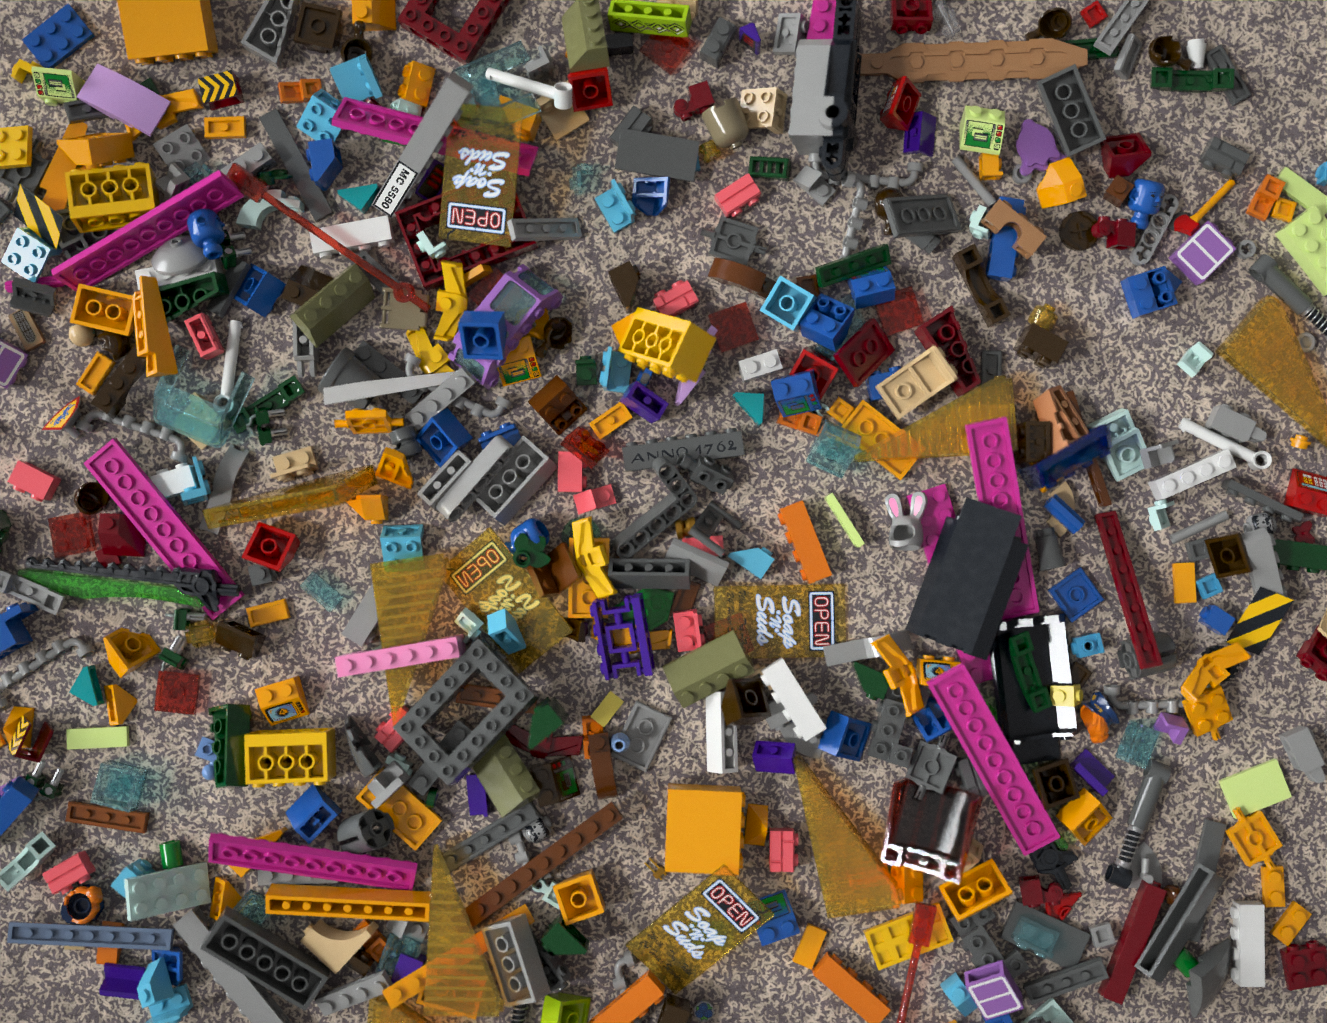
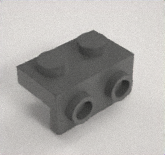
M14 277L12 281L13 296L10 301V307L51 317L57 303L56 288L46 284L42 285L31 282L28 279Z

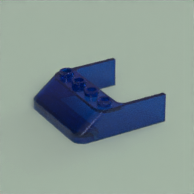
M1107 424L1088 429L1089 433L1034 465L1018 469L1028 489L1035 490L1046 487L1048 490L1058 484V479L1062 477L1067 479L1076 474L1074 470L1080 466L1084 469L1093 464L1092 459L1097 456L1103 458L1110 454L1113 444L1111 431Z

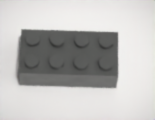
M1076 64L1034 83L1065 157H1069L1106 140Z

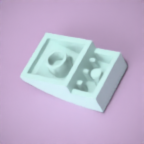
M1118 409L1086 425L1104 463L1117 482L1144 469L1139 450L1147 447L1139 428L1135 427L1128 409Z

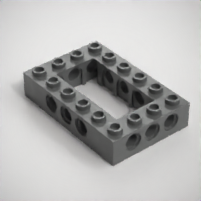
M478 638L398 721L393 729L447 786H456L540 696L485 640ZM482 671L505 695V698L450 754V750L444 748L436 740V736L430 733L423 725L432 724L436 720L435 717L445 707H449L451 705L450 702L459 692L462 693L465 690L464 687Z

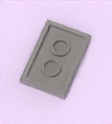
M673 538L664 558L690 559L691 575L717 587L729 565V562L676 538Z
M636 700L621 731L630 740L629 748L622 753L612 750L611 756L647 772L672 717ZM616 742L617 748L623 747L622 742Z

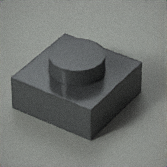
M1206 537L1184 543L1190 562L1209 558L1204 541L1207 539Z

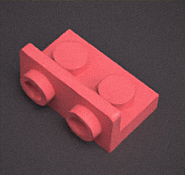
M697 609L673 612L678 652L692 651L704 645L705 637L704 634H700L699 626H703L702 615L697 614Z

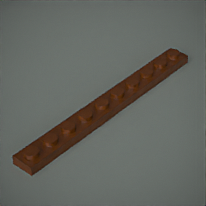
M610 802L453 916L450 920L459 935L464 936L624 820L625 818L615 803Z

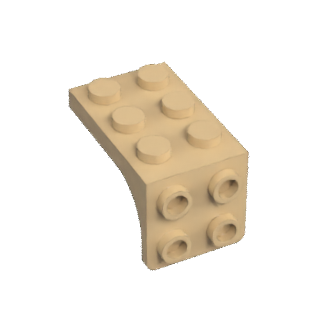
M933 345L875 386L897 419H900L958 379L956 376L958 374L957 370L944 359L946 355L940 347L937 348Z

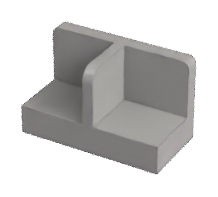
M176 163L170 164L167 175L157 179L155 185L164 193L161 204L186 190L191 178Z
M1179 440L1140 449L1144 469L1174 462L1175 454L1172 445L1179 444Z
M392 761L367 785V788L376 797L371 802L375 809L384 804L411 778L397 761Z

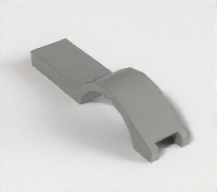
M231 444L216 471L213 491L202 518L200 529L220 535L234 497L233 489L237 475L244 463L247 462L250 454L249 450L243 452L235 449V445Z
M906 629L889 634L902 652L915 648L914 644L911 645L909 635L912 632ZM885 635L823 646L826 666L881 657L877 649L870 643Z

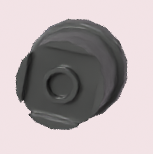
M345 347L327 369L317 390L323 393V388L362 381L381 380L383 378L355 357V352ZM374 396L345 402L355 408L365 410Z

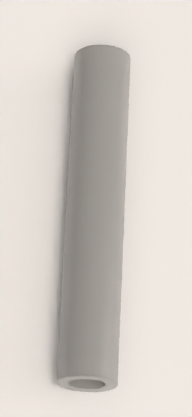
M960 155L951 161L988 207L997 201Z
M1222 511L1169 535L1172 543L1175 544L1229 520V516L1226 511Z

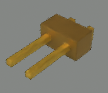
M649 858L658 869L654 871L646 862L644 864L653 872V876L656 879L662 880L660 876L662 874L667 875L665 869L662 866L659 867Z

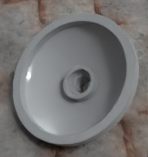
M187 235L178 236L166 241L155 251L151 263L157 273L175 276L199 268L208 259L203 254V248L197 247L193 243L191 236Z

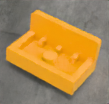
M416 61L405 65L402 71L403 83L398 89L399 99L402 98L423 106L422 108H426L436 69Z
M922 860L891 861L892 901L902 904L923 901Z

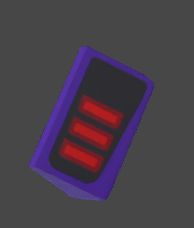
M755 23L740 27L739 41L756 55L760 54L761 39Z
M434 159L418 185L415 194L423 200L440 195L453 170Z

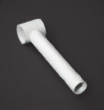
M491 67L486 71L485 76L488 80L554 99V106L558 109L565 110L572 107V85L570 83L559 82L551 86Z
M230 320V323L227 325L229 331L221 392L213 401L214 408L225 415L233 414L237 408L236 401L232 397L241 328L243 329L242 322L237 320ZM228 400L229 406L226 409H222L223 401Z
M1184 417L1180 422L1181 424H1179L1178 428L1183 433L1186 431L1222 450L1229 449L1231 454L1247 461L1248 466L1252 470L1268 468L1272 463V457L1268 452H1254L1191 421V418ZM1257 456H1260L1263 460L1261 466L1256 463Z

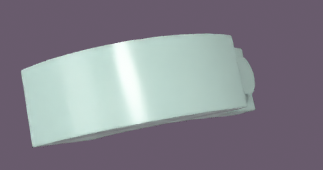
M266 190L256 194L244 204L239 212L236 223L242 228L261 230L265 217L271 212L289 210L304 213L305 205L298 197L287 196L286 198L287 194L283 190Z
M40 832L27 843L24 850L0 871V884L7 892L34 872L55 850V844L43 832Z

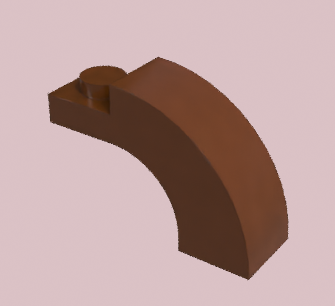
M714 258L708 277L722 284L744 289L764 300L767 299L776 281L766 277V274L756 269L721 258Z
M605 732L588 735L597 797L599 800L619 797L609 734Z

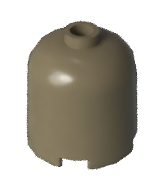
M736 97L724 100L725 105L717 108L716 105H713L702 113L703 121L714 143L720 148L730 147L731 150L742 146L741 142L746 139L749 133L748 124Z

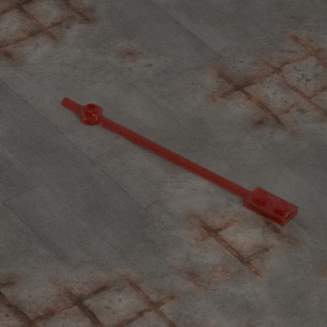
M238 163L231 165L226 176L237 185L239 191L256 203H260L264 199L392 288L393 295L397 301L401 303L410 301L426 313L429 312L431 306L415 295V289L409 282L397 283L266 192L269 188L267 183ZM404 288L408 291L407 296L403 293Z
M917 901L915 903L907 940L908 943L914 945L897 1023H905L921 947H929L937 911L936 905Z

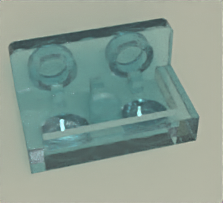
M252 889L233 908L259 925L271 915L266 914L265 896Z

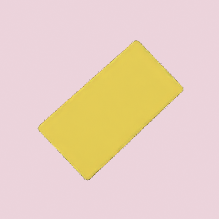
M610 691L593 712L591 718L602 727H605L624 701Z

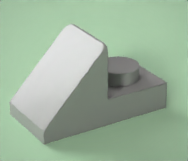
M806 165L793 181L817 203L823 206L836 190L821 178L823 173Z
M389 920L386 927L400 939L403 936H407L423 943L431 922Z

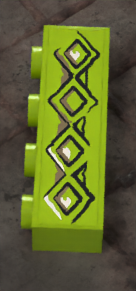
M611 0L607 14L611 31L688 38L692 23L689 5Z

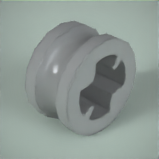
M1243 240L1235 247V254L1240 259H1247L1256 252V246L1251 240ZM1247 245L1249 247L1247 249L1250 251L1244 254L1242 252L1244 250H1241V247Z

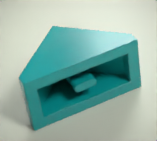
M371 184L337 191L343 200L365 215L379 193L380 187L378 184Z
M735 392L732 395L733 399L758 426L762 424L764 394Z
M95 665L83 667L69 693L92 706L104 704Z

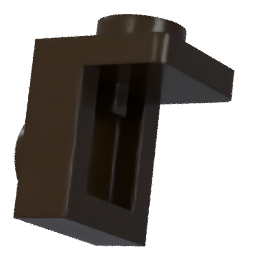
M559 617L558 622L561 624L557 626L556 636L568 637L577 642H585L586 635L588 634V622L579 618Z
M359 949L352 956L348 967L365 976L375 960L369 953Z

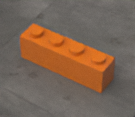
M803 500L779 509L780 513L777 516L781 526L785 524L787 532L784 534L788 544H793L795 550L792 551L796 563L800 562L802 567L799 570L802 580H807V583L811 584L831 576L832 573Z
M826 952L813 967V975L868 1023H881L891 1011L888 1005L889 1000L881 993L879 995L872 991L874 989L873 986L866 980L862 982L858 979V973L850 966L848 968L843 966V960L835 953L831 955Z
M649 969L590 1019L588 1023H634L633 1020L639 1016L641 1018L649 1011V1006L653 1003L657 1005L664 998L666 987Z

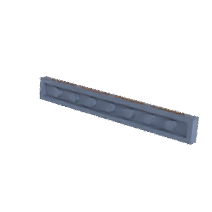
M11 921L8 927L7 943L172 950L174 928Z

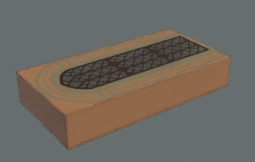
M18 310L8 315L26 351H31L46 343L31 312Z

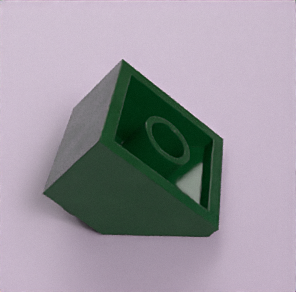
M561 913L543 931L541 938L542 946L548 952L552 951L555 955L585 954L588 951L589 940L573 924L566 926Z

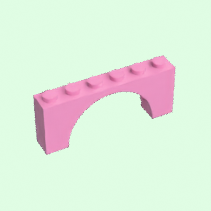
M464 634L391 648L351 652L335 657L338 678L461 657L466 651V645L463 642Z

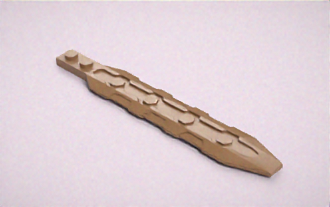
M1053 38L1008 42L1004 40H989V42L964 43L963 41L949 42L948 44L903 43L888 53L860 54L862 55L860 76L887 75L895 80L902 76H907L912 83H924V81L964 82V80L980 79L1003 81L1004 79L1011 78L1035 80L1044 79L1076 64L1077 69L1088 65L1087 49Z

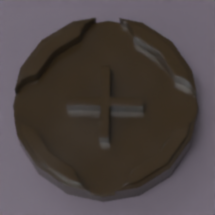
M1085 211L1068 214L1062 220L1059 227V236L1062 243L1073 251H1084L1092 247L1098 239L1091 233V228L1093 224L1097 223V219Z

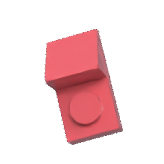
M611 484L573 495L578 514L617 503Z

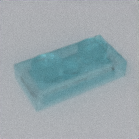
M312 571L300 585L306 593L328 612H332L344 598L342 594L315 571Z

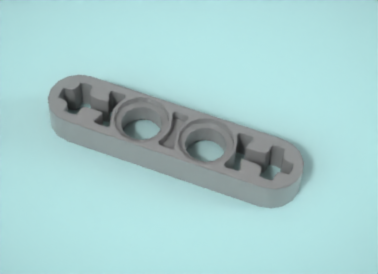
M1172 194L1165 195L1160 211L1150 216L1148 227L1145 230L1143 229L1130 254V260L1134 265L1141 266L1151 259L1178 208L1179 202L1176 196ZM1168 200H1170V201H1171V202H1170V205H1171L1172 207L1167 208L1166 211H1165V213H1164V212H1161V211H1163V210L1165 209V207H1166V203H1165V202L1168 201ZM1156 216L1163 219L1162 227L1155 225L1154 219ZM1146 234L1154 236L1153 244H1148L1145 241ZM1144 248H1147L1142 254L1145 259L1139 261L1137 254L1142 252Z

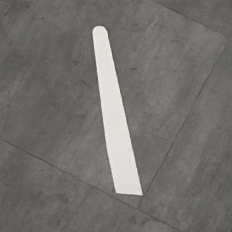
M456 371L362 381L323 388L324 405L437 386Z

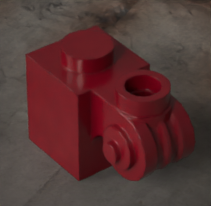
M707 80L688 86L690 101L686 102L684 99L676 100L674 103V113L684 122L692 119L694 114L700 113L702 115L705 110L712 107L715 102Z
M1100 216L1097 223L1093 224L1091 228V233L1095 238L1107 236L1106 248L1127 250L1135 247L1136 223L1128 222V219L1110 221L1111 217Z
M1040 875L1019 877L1023 906L1028 905L1029 908H1036L1046 902L1050 906L1061 904L1063 888L1058 882H1051L1048 885V889L1041 885Z

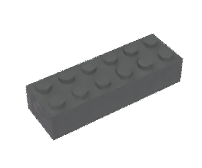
M226 906L203 939L200 947L203 951L306 1011L329 978L330 969L325 964L229 906Z

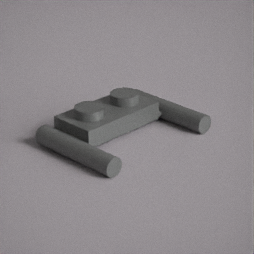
M711 501L688 533L721 557L726 550L712 541L710 536L722 519L737 530H740L743 523Z

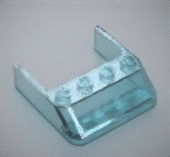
M521 40L453 70L474 85L471 91L473 97L467 105H462V118L457 121L462 128L493 132L503 128L506 122L511 125V122H518L542 111L532 92L500 104L497 83L486 79L485 76L489 67L505 72L530 61L531 58ZM483 119H485V121L487 119L491 121L494 120V122L500 121V123L495 126L494 123L491 124V122L483 123Z
M176 344L173 352L178 373L160 377L154 390L153 419L161 426L210 447L220 448L225 444L255 378L241 372L225 406H218L174 387L190 351Z

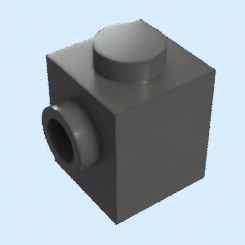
M259 564L248 567L252 586H260L278 581V571Z

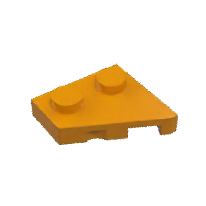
M385 447L375 476L411 490L414 481L405 454Z

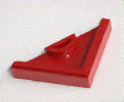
M1080 891L1063 893V897L1060 900L1061 904L1050 906L1048 902L1044 903L1045 913L1063 921L1071 911L1074 903L1082 896V893Z

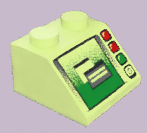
M32 66L31 71L37 96L46 105L57 106V104L80 100L77 98V95L84 86L85 81L72 70Z
M965 105L960 122V150L999 155L1005 128V111Z

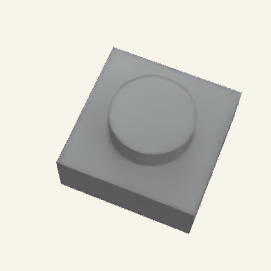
M1108 921L1088 927L1095 948L1116 943Z

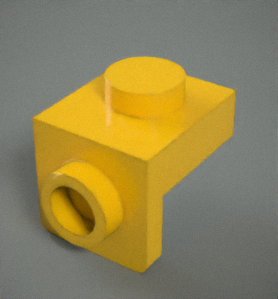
M19 59L12 68L11 77L22 84L27 73L32 75V66H43L34 61L30 64Z

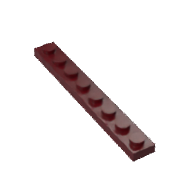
M1116 511L1096 514L1094 517L1140 670L1160 667L1163 663Z

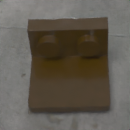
M1025 421L1017 424L1016 428L1013 429V440H1016L1013 457L1016 460V464L1050 462V421Z

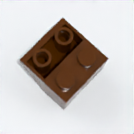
M558 375L528 401L558 436L588 410Z

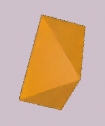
M635 312L611 326L619 345Z
M117 684L106 685L104 690L110 725L123 724L137 704V699Z
M13 707L3 727L8 744L21 717L26 716L32 725L22 748H31L35 708Z
M748 803L744 844L764 846L768 830V805Z
M218 876L215 877L209 917L216 921L226 906L235 910L243 901L230 882Z

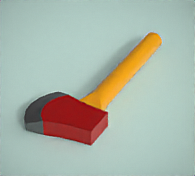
M1232 179L1228 180L1194 215L1189 217L1184 212L1174 214L1168 229L1192 236L1200 228L1199 222L1203 216L1235 185V181Z

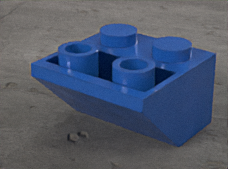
M332 138L308 142L309 149H306L307 159L311 161L312 166L309 169L311 181H314L316 186L322 191L328 190L343 169L340 148Z
M1166 266L1127 277L1120 282L1132 319L1178 304Z
M820 293L799 322L802 336L836 352L847 337L855 308Z
M313 783L285 813L294 830L310 844L343 810Z

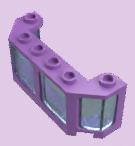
M524 264L518 266L516 273L506 272L475 310L504 312L507 328L504 359H464L459 331L453 339L456 348L449 352L448 358L457 366H464L481 385L489 390L499 381V372L496 370L498 366L500 367L505 363L506 356L510 351L517 348L519 340L523 335L530 332L532 324L536 319L542 317L545 308L552 310L557 309L561 305L562 294L536 276Z

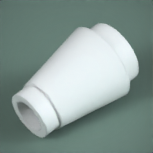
M1204 39L1188 41L1186 50L1189 60L1193 62L1191 70L1204 68L1203 64L1207 43H1204Z

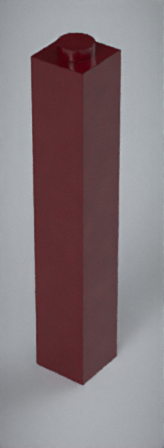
M1144 880L1141 881L1106 969L1109 978L1102 980L1098 989V993L1102 997L1121 1005L1135 974L1136 967L1134 966L1144 951L1167 892L1161 888L1162 884L1155 880L1152 883H1147Z

